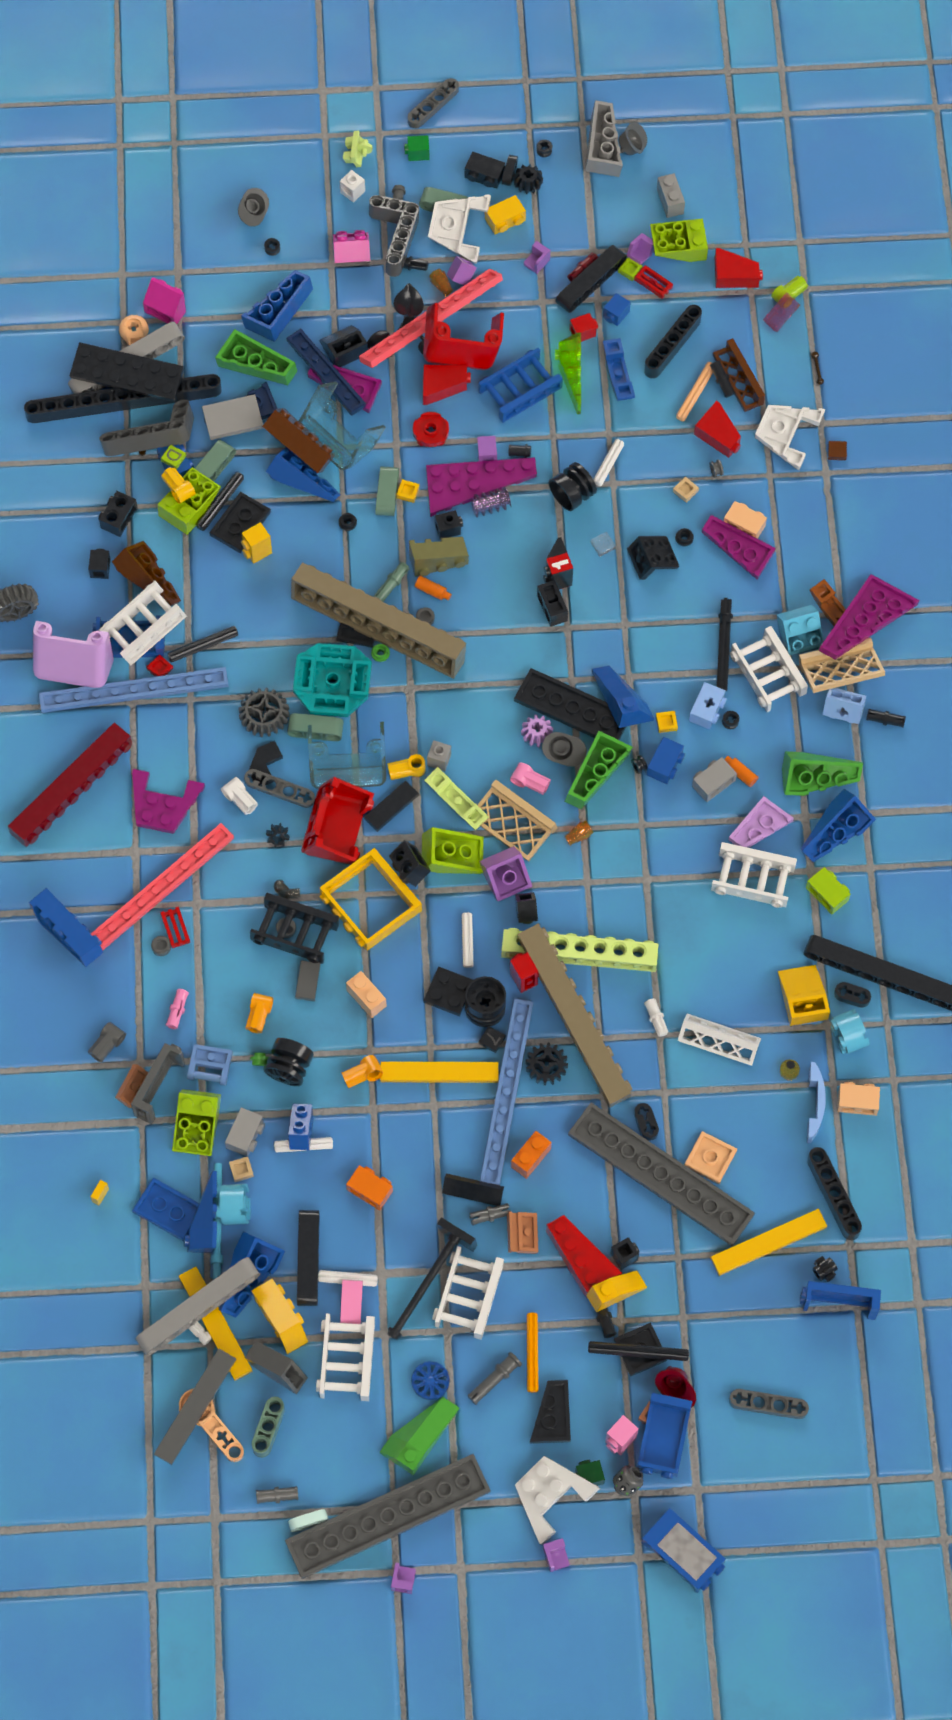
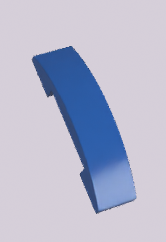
M621 339L603 341L607 369L617 401L635 398L633 385L630 382L624 359Z

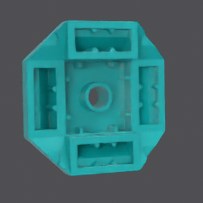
M317 643L305 652L297 655L293 693L310 714L349 717L369 697L372 661L356 646ZM331 680H336V681H337V682L334 683V684L329 683V681H331Z

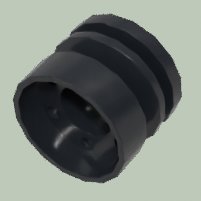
M577 462L570 464L569 467L563 470V473H558L548 482L549 488L557 502L568 511H573L582 504V500H588L597 492L593 478Z
M483 976L474 979L466 988L465 1012L467 1018L479 1027L494 1026L499 1023L505 1015L506 991L504 986L493 977Z
M277 1038L271 1049V1053L274 1056L268 1057L267 1064H265L263 1070L269 1077L290 1086H301L303 1077L306 1076L304 1068L310 1066L314 1053L310 1048L297 1041Z

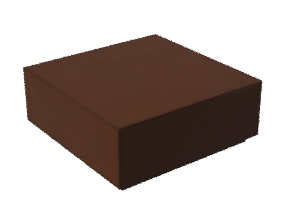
M829 441L828 460L846 461L847 442Z

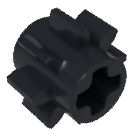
M281 823L275 826L271 824V830H266V835L269 836L267 843L274 844L275 848L279 845L284 847V840H289L290 835L287 834L288 827L284 828Z
M821 1256L815 1260V1267L812 1269L820 1281L825 1279L829 1282L835 1278V1271L838 1268L830 1257L825 1260Z

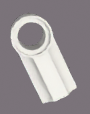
M237 777L221 788L223 795L230 802L233 801L245 815L251 814L258 806V803L246 791L244 784Z

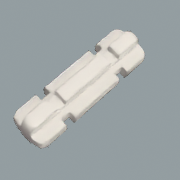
M199 1322L188 1328L196 1337H199V1341L203 1345L211 1341V1335L207 1331L205 1332Z

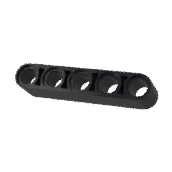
M611 245L558 294L555 302L568 313L573 312L619 269L627 259V255L616 246Z
M690 305L686 308L646 358L644 373L647 377L657 378L700 325L702 310L698 305Z
M815 1147L809 1153L808 1166L842 1235L847 1240H855L862 1230L861 1221L826 1151L820 1147ZM815 1155L820 1156L822 1161L816 1162L812 1157ZM828 1173L831 1178L824 1179L821 1174ZM830 1191H837L839 1193V1196H831ZM845 1208L848 1214L843 1215L838 1209ZM850 1225L854 1226L857 1231L850 1232L847 1227Z
M299 1210L297 1306H318L319 1210Z

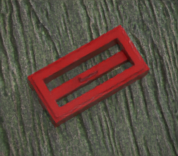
M646 265L634 277L636 282L661 299L673 288V283Z
M179 906L173 910L169 909L167 912H160L172 949L189 944L190 939ZM174 914H177V916H178V919H179V922H180V925H181V928H182V931H183V934H184V937H185V940H183V941H182V939H181V936H180V933H179V930H178V927H177V924H176V921H175V918H174ZM170 916L178 942L174 943L166 917Z

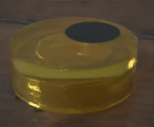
M785 1060L780 1066V1075L786 1080H794L798 1077L800 1072L799 1064L794 1060Z

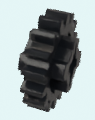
M550 1042L547 1043L546 1047L540 1043L539 1049L533 1047V1053L528 1052L527 1057L529 1059H526V1065H528L526 1072H531V1079L536 1077L537 1084L542 1080L545 1086L547 1081L554 1085L555 1079L560 1082L561 1075H566L565 1069L568 1068V1063H566L568 1057L562 1056L564 1050L558 1051V1045H554L552 1048L550 1047Z

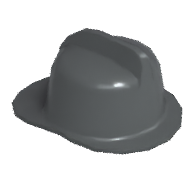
M631 122L620 135V152L634 155L637 153L641 154L645 149L647 135L639 123Z
M251 188L245 192L238 207V215L241 221L248 226L260 225L269 207L267 194L259 188Z
M562 732L550 733L542 743V750L546 758L562 765L574 767L580 765L586 757L587 749L583 741Z

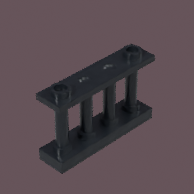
M266 893L264 907L268 910L259 931L250 930V939L255 944H264L306 958L312 963L323 964L324 953L320 951L329 930L337 931L339 916ZM280 912L286 916L277 937L266 934L274 913ZM298 918L304 922L295 943L284 940L292 919ZM314 923L322 928L314 948L311 949L302 946L310 925Z

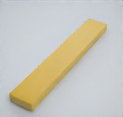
M381 1062L383 1075L380 1078L381 1082H499V1062Z
M816 1209L715 1254L710 1259L718 1275L721 1276L827 1228V1224L820 1210Z
M197 1267L179 1275V1279L189 1297L206 1286ZM219 1307L203 1317L202 1321L217 1349H221L236 1358V1362L230 1370L234 1381L253 1372Z

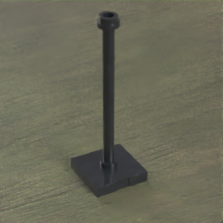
M442 1217L438 1221L437 1226L441 1233L448 1236L449 1241L395 1326L388 1328L387 1334L395 1340H398L399 1337L401 1338L402 1334L400 1331L455 1245L461 1244L472 1252L477 1247L476 1239Z

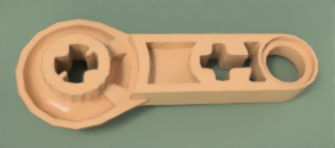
M129 315L119 324L120 336L128 345L147 336L149 332L147 321L138 315Z
M193 1389L186 1391L181 1396L179 1411L184 1406ZM212 1400L197 1425L202 1427L229 1461L238 1462L244 1456V1449L216 1415ZM219 1432L222 1434L227 1433L225 1438L228 1442L234 1441L226 1449L223 1448L226 1446L225 1442L222 1439L217 1440ZM232 1447H238L241 1453L239 1457L233 1458L229 1455V1450Z

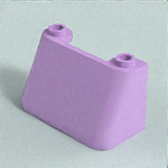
M36 621L33 628V672L35 677L42 680L92 688H100L105 685L114 661L109 632L94 631L89 634L87 641L51 636V625L46 622Z

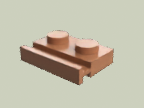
M508 1212V1253L537 1254V1213Z

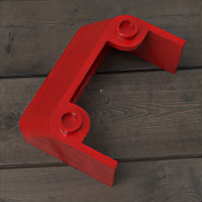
M434 303L427 308L423 356L427 362L442 365H467V368L487 370L493 366L502 343L504 313L501 312L492 317L491 330L485 333L484 342L450 338L451 330L449 325L445 322L437 321L439 303Z

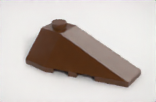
M144 541L124 548L112 561L119 573L143 590L149 584L156 581L164 590L160 595L170 606L181 601L173 585L166 581L164 569L158 567L156 555Z

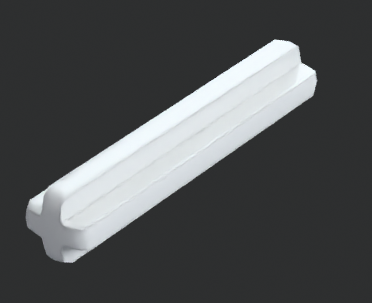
M616 439L596 473L593 480L597 486H602L624 446L622 440Z
M469 912L462 913L464 968L473 967L472 913Z
M331 1137L311 1138L310 1150L333 1148V1139ZM289 1140L274 1142L275 1152L306 1151L290 1150Z
M320 1270L318 1281L342 1284L343 1280L363 1281V1286L375 1287L378 1283V1276Z

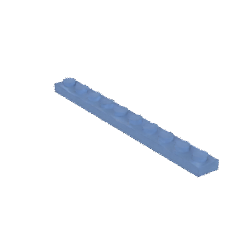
M226 667L107 683L100 688L78 687L39 693L41 711L46 713L229 686Z
M514 999L480 1178V1181L500 1185L532 1015V1001Z

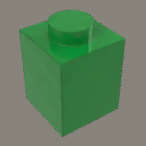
M428 135L407 136L408 144H404L405 154H408L409 161L430 160Z

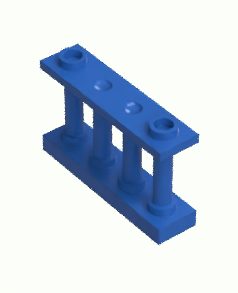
M539 348L528 351L523 357L489 377H483L478 383V392L482 394L488 391L500 406L499 419L502 423L560 390L563 386V378L560 374L554 377L550 376L539 362ZM533 364L545 382L536 385L524 368ZM518 373L530 388V391L521 394L509 377ZM503 382L515 399L506 403L494 386Z

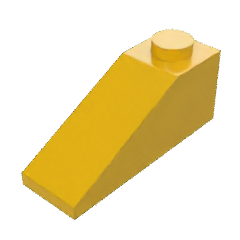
M636 1270L609 1278L592 1286L586 1296L595 1311L599 1312L645 1290L647 1286Z

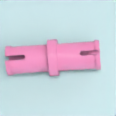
M177 989L174 1002L170 1005L169 1010L171 1011L166 1023L168 1028L178 1029L181 1015L185 1012L184 1006L189 992L184 989Z

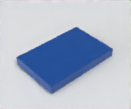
M153 1177L132 1212L184 1241V1235H188V1230L199 1203Z

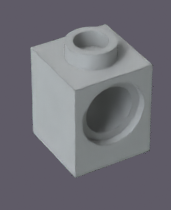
M433 740L427 756V766L438 767L440 770L446 771L451 758V746Z

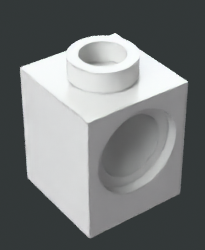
M353 170L340 180V193L353 203L365 192V179Z

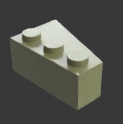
M463 537L441 538V541L431 542V539H425V543H415V540H409V558L415 577L427 576L437 571L444 572L454 567L461 568L469 564V555Z

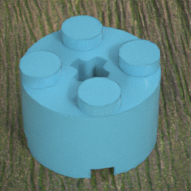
M855 1009L837 1015L830 1020L831 1031L834 1037L838 1036V1046L842 1054H849L870 1045L869 1039H865L863 1036L866 1030Z
M231 1184L217 1187V1198L220 1199V1205L217 1206L216 1213L217 1217L220 1218L221 1224H249L251 1201L246 1196V1192H249L247 1184Z

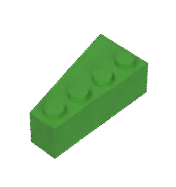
M598 731L564 802L582 810L626 760L633 747Z

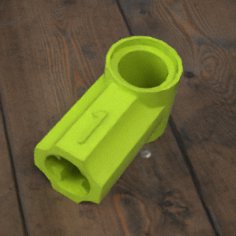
M797 275L786 285L778 286L771 294V297L783 309H786L798 295L808 288V285L802 276Z

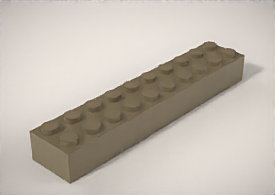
M302 562L291 579V599L339 623L346 624L354 628V630L370 638L372 637L374 640L453 679L465 662L466 643L462 639L447 634L446 631L437 629L428 622L415 618L410 613H404L398 610L397 607L388 605L379 598L372 597L363 590L350 586L345 581H339L330 574L317 570L312 565Z

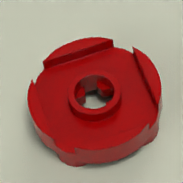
M423 413L413 423L414 438L420 446H442L449 436V423L439 413ZM429 427H433L435 431L429 432L427 430Z

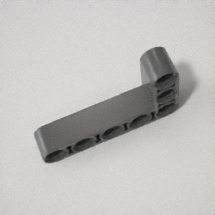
M374 195L369 199V216L373 219L397 224L386 256V273L391 277H396L402 272L419 223V206L413 202Z
M180 400L173 405L170 421L102 434L99 440L106 456H116L182 444L190 439L194 415L189 401Z

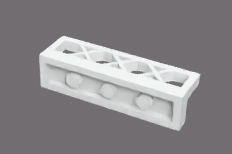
M687 1014L683 1021L678 1041L752 1066L761 1038ZM685 1029L694 1031L697 1037L693 1039L683 1037ZM710 1036L715 1043L707 1045L702 1038ZM724 1042L731 1043L734 1049L727 1052L723 1050L720 1044ZM744 1048L752 1050L750 1059L742 1057L739 1050Z

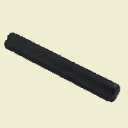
M235 472L196 523L198 529L201 531L206 530L244 480L243 474Z
M231 626L168 652V658L171 662H175L238 636V631L235 626Z

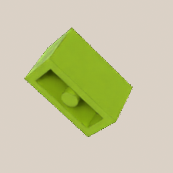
M825 867L811 877L806 884V889L831 915L845 905L851 895L848 887L841 884L837 880L836 875Z

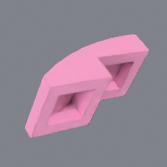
M342 1281L340 1323L361 1324L363 1281Z

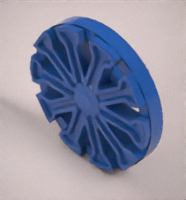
M428 1361L416 1367L412 1374L411 1382L413 1390L419 1397L426 1400H435L447 1392L450 1378L448 1371L443 1365ZM425 1366L427 1367V1373L422 1369ZM431 1366H435L433 1372L431 1373ZM439 1369H441V1370L443 1371V1372L437 1374V1372H438ZM417 1372H420L424 1377L417 1376ZM446 1377V1380H440V1378ZM416 1380H417V1381H422V1382L419 1383V1384H415V1381H416ZM438 1384L445 1385V1387L442 1389ZM424 1386L423 1391L419 1392L418 1389ZM435 1388L439 1392L437 1395L434 1393ZM428 1390H430L429 1396L426 1395V1392Z

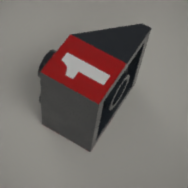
M561 537L557 538L546 558L545 575H543L544 583L555 580L558 589L572 586L573 566Z

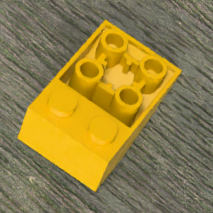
M816 965L778 971L790 1026L828 1020L830 1014L829 1004Z

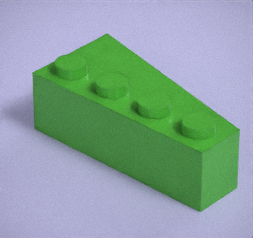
M236 329L233 330L215 357L218 367L284 385H289L297 373L294 361Z

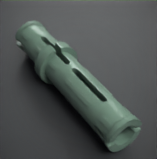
M400 562L397 568L392 573H389L387 580L373 597H377L384 602L392 590L400 585L402 578L410 570L409 566L404 562Z

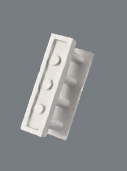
M156 581L149 584L145 590L99 629V631L109 632V637H113L124 649L120 654L130 666L187 617L177 604L171 607L160 595L164 590ZM153 600L166 612L158 620L146 607ZM139 612L152 624L144 632L132 620ZM125 624L138 637L131 644L118 632Z
M772 626L765 628L762 640L743 649H739L736 643L732 644L730 656L739 665L756 693L759 705L762 708L764 707L766 712L771 710V701L792 691L797 692L800 697L807 693V683ZM764 646L770 647L772 650L771 655L750 665L744 658L745 655ZM773 661L779 662L781 665L780 670L759 680L753 673L754 670ZM783 676L789 678V685L768 695L762 687Z
M722 842L719 856L724 858L719 881L713 880L711 891L719 895L728 894L768 903L776 908L786 907L788 897L783 896L788 873H794L797 859ZM732 860H738L743 863L738 885L726 883ZM751 864L762 867L757 890L745 887ZM771 868L780 871L775 894L764 892L768 872Z
M457 1246L456 1252L452 1251L449 1261L452 1264L439 1309L435 1308L432 1320H435V1327L438 1328L441 1320L471 1328V1331H474V1338L482 1340L504 1266V1259L496 1257L495 1263L491 1262V1264L461 1256V1247ZM458 1263L487 1271L491 1275L489 1282L485 1281L484 1283L455 1275ZM452 1282L482 1290V1293H485L484 1300L475 1301L450 1294ZM449 1301L477 1309V1312H480L478 1320L474 1319L473 1321L445 1313L446 1302Z
M326 1314V1320L321 1322V1332H324L321 1380L317 1379L316 1392H320V1398H324L325 1390L357 1392V1394H360L361 1401H369L375 1317L366 1316V1322L350 1324L331 1322L330 1314ZM330 1330L361 1332L362 1335H365V1342H361V1344L329 1342ZM328 1350L360 1352V1354H363V1362H359V1364L327 1362ZM327 1370L358 1372V1374H362V1381L357 1384L326 1382Z

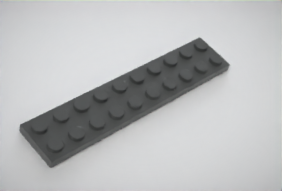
M592 1102L568 1132L571 1138L731 1246L735 1244L755 1215V1212Z
M471 1454L290 1537L285 1542L301 1579H304L490 1493L491 1490L474 1454Z

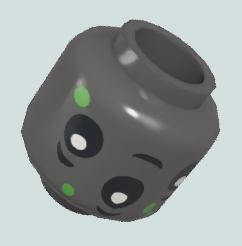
M625 1465L613 1477L615 1491L625 1496L635 1494L643 1486L644 1482L643 1473L640 1472V1469L630 1465Z

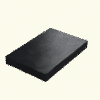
M240 492L209 532L210 536L241 553L244 549L241 544L242 532L260 522L263 524L271 513V509Z

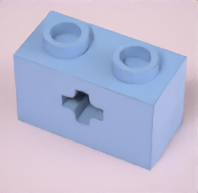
M704 682L690 712L689 721L707 729H710L712 724H716L720 715L718 714L719 708L723 709L727 700L724 697L725 690Z
M838 688L829 689L822 715L859 724L867 696Z

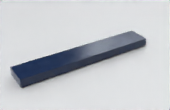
M301 328L286 338L290 346L351 416L366 407L364 400Z

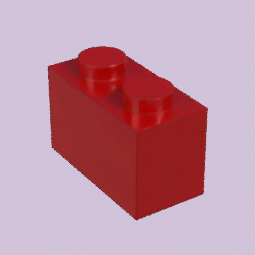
M528 952L515 955L510 960V975L519 991L523 993L538 985L539 971Z

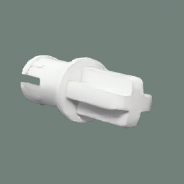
M656 999L647 1000L644 1005L650 1016L649 1021L653 1023L659 1037L667 1035L668 1029L663 1019L664 1014L660 1012Z

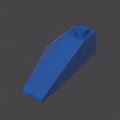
M287 447L275 456L266 470L275 481L334 502L341 495L327 480L320 479L315 470L309 468L302 459Z
M610 665L592 669L597 684L619 728L654 721L647 703Z
M843 789L829 804L801 850L814 862L832 852L836 846L847 843L848 839L853 836H859L864 833L876 819L854 794Z
M217 1171L210 1173L188 1230V1235H184V1247H187V1252L212 1253L216 1249L217 1221H213L216 1216L217 1205L213 1201L217 1195Z
M243 1231L234 1249L230 1268L242 1259L249 1257L260 1273V1276L221 1304L219 1310L236 1318L250 1302L253 1295L251 1290L264 1284L263 1282L269 1274H273L277 1270L285 1251Z

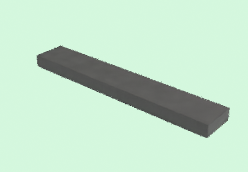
M221 1349L217 1350L154 1452L155 1456L170 1465L173 1464L236 1362L235 1357Z

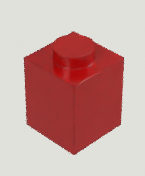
M590 313L570 320L569 330L576 344L596 337L598 323L595 318H592Z

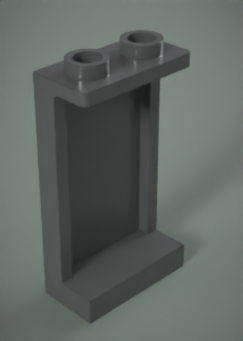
M164 1044L131 1103L134 1116L150 1124L156 1118L153 1106L150 1103L173 1063L181 1067L185 1065L182 1049L177 1045Z

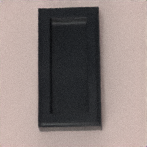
M340 623L336 641L373 648L374 639L372 637L370 638L354 630V628Z

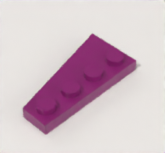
M333 365L366 403V407L362 410L370 413L382 385V380ZM309 369L308 377L327 388L316 374Z
M712 515L702 528V533L757 580L776 548Z

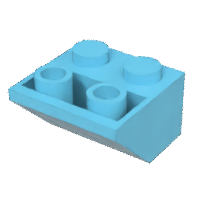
M809 605L777 614L779 631L789 655L818 648L824 642L819 612L814 606Z

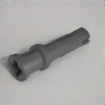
M509 1352L508 1357L500 1364L497 1363L495 1370L467 1395L468 1398L477 1405L502 1379H508L510 1377L509 1374L514 1369L522 1366L520 1360L512 1352Z

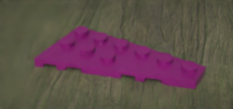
M535 457L426 465L430 517L440 511H448L456 505H464L490 495L493 491H501L509 485H517L537 477Z
M871 574L822 643L819 651L836 660L917 606L920 600Z

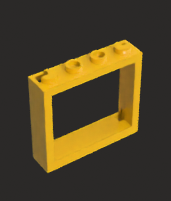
M375 848L320 887L319 897L325 905L329 904L332 908V914L339 916L344 922L343 926L348 933L352 932L357 944L360 947L364 946L367 951L422 911V903ZM373 864L410 908L367 939L330 894Z

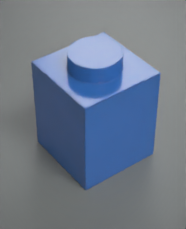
M615 293L605 305L603 317L607 322L618 326L630 312L631 302Z

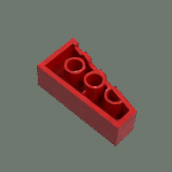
M565 1215L546 1224L548 1236L586 1299V1295L592 1286L609 1278L622 1275V1272Z

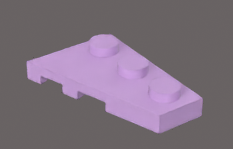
M763 796L729 836L728 840L735 845L750 848L793 822L794 818Z

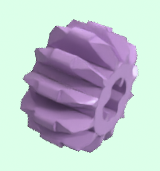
M536 714L534 719L528 717L527 722L522 724L521 735L524 736L523 740L525 742L529 741L530 746L537 743L536 745L539 748L540 743H543L545 737L553 732L550 720L545 721L544 715L540 719H538Z

